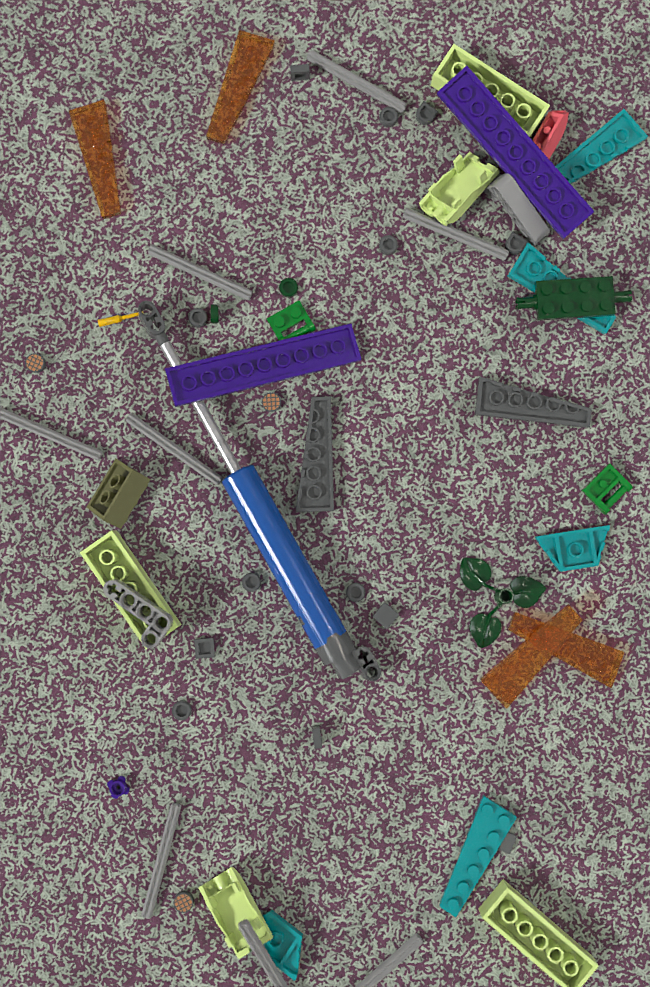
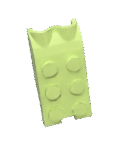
M468 152L464 158L459 154L453 161L454 168L444 174L437 183H433L428 189L429 192L419 202L421 209L428 216H434L444 226L457 221L499 174L498 168L490 163L482 164L480 158L471 152Z
M230 867L199 887L208 909L226 936L224 938L229 948H233L238 959L252 951L239 930L238 923L244 919L249 921L262 944L273 938L250 891L235 868Z

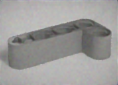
M510 174L499 175L485 189L486 194L492 197L491 200L501 203L530 244L535 246L550 233L546 223Z
M119 579L110 580L104 584L103 592L108 598L149 625L142 634V645L148 649L159 645L173 625L172 616ZM117 585L116 590L119 592H112L113 588L111 586ZM129 594L135 599L133 605L128 604L126 601V597ZM144 606L150 607V616L143 614L142 609ZM160 617L167 619L166 627L159 625L158 620ZM148 634L155 635L156 642L154 644L148 641Z

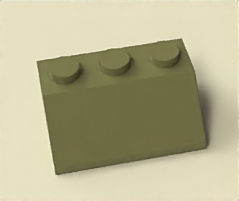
M115 459L88 503L87 508L103 521L121 529L127 522L128 516L137 505L140 496L147 488L151 479L120 460Z

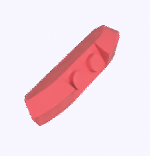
M566 110L548 112L533 138V142L548 159H550L566 129L569 115Z

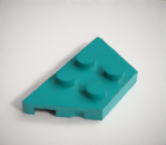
M610 525L535 536V539L559 572L594 567L599 565L601 552L605 546L604 541L607 532L610 530Z
M270 910L262 916L273 938L263 945L276 967L295 981L298 976L303 933L276 912Z

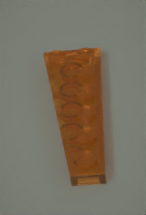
M239 30L206 135L208 140L221 144L227 142L275 46V40Z
M101 100L69 110L103 219L120 215L122 213L106 102Z
M569 604L566 605L481 677V682L507 709L583 619Z
M517 612L513 613L507 630L610 688L613 687L624 655L623 651Z

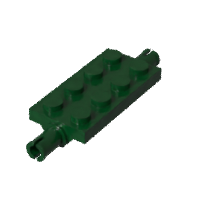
M613 276L544 280L535 282V295L532 297H516L515 304H517L516 310L528 308L536 310L537 321L614 316L616 314L615 303L631 302L632 296H629V294H632V291H614Z

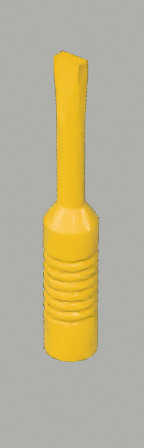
M138 312L99 319V327L120 323L124 319L136 317Z

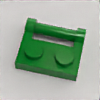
M300 300L267 318L270 327L279 341L316 330ZM305 321V326L283 337V332Z
M609 463L581 491L606 515L610 508L626 492H629L633 486ZM619 483L621 487L603 503L601 499Z

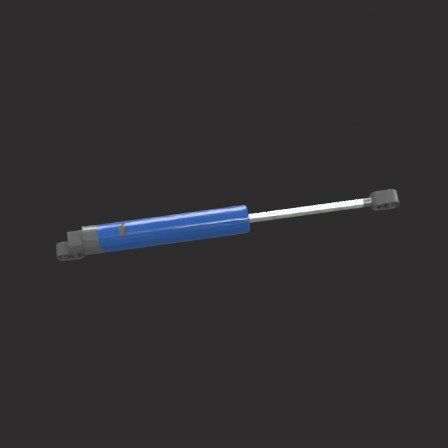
M151 301L141 302L138 306V316L148 335L158 342L171 367L181 365L182 362L165 333V323L157 308ZM144 309H149L152 311V313L150 315H145L142 313V311ZM152 321H154V325L156 326V328H160L159 331L153 329ZM204 401L192 403L231 473L222 481L224 488L294 613L300 619L304 631L324 666L331 664L340 679H344L359 671L365 680H378L381 676V668L371 650L363 646L355 647L254 465L241 468ZM360 652H364V653H365V654L363 655L364 660L361 659V658H358V656L360 655ZM369 667H373L375 670L372 677L367 675Z

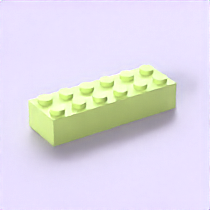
M453 44L433 74L430 86L439 91L465 66H468L526 134L531 137L546 115L550 105Z
M117 530L110 531L80 552L103 587L107 581L119 579L168 612L173 618V625L166 635L182 625ZM117 585L111 586L113 588L112 592H119L116 590ZM130 594L126 597L127 603L133 605L135 602L134 597ZM115 603L141 641L142 634L149 625ZM144 606L142 612L144 615L150 616L151 609L148 606ZM160 617L158 620L159 625L166 627L167 619ZM148 634V641L154 644L156 642L155 635Z
M504 879L478 908L481 917L561 987H582L599 966L588 951Z

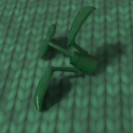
M465 557L460 564V577L464 586L469 590L477 591L483 585L485 588L495 592L494 599L498 603L489 612L488 616L483 613L477 614L470 621V633L480 648L489 646L499 636L501 622L499 619L491 616L503 604H509L514 601L521 608H529L539 600L542 593L546 590L542 583L526 576L514 578L510 583L511 589H498L485 583L491 578V568L485 561Z

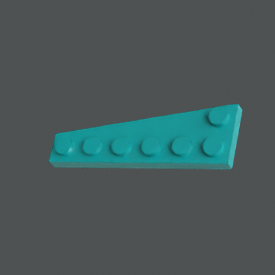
M623 109L555 167L572 184L644 142L648 135Z
M527 243L507 276L534 293L536 281L571 279L560 272L557 266H553L547 261L546 257L529 243ZM616 316L577 319L605 335L616 319Z
M485 795L481 798L439 903L440 908L454 917H457L517 818L515 814Z

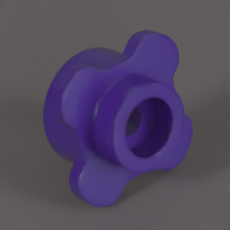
M119 776L116 780H109L107 783L111 796L114 799L123 794L126 795L130 791V788L125 783L126 778L124 776Z

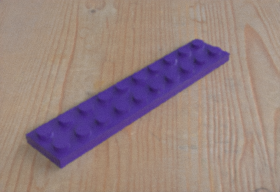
M465 66L437 92L438 97L500 168L514 178L529 201L562 239L567 237L595 212L468 66Z
M347 324L165 368L174 405L179 407L360 362L362 359L352 324Z

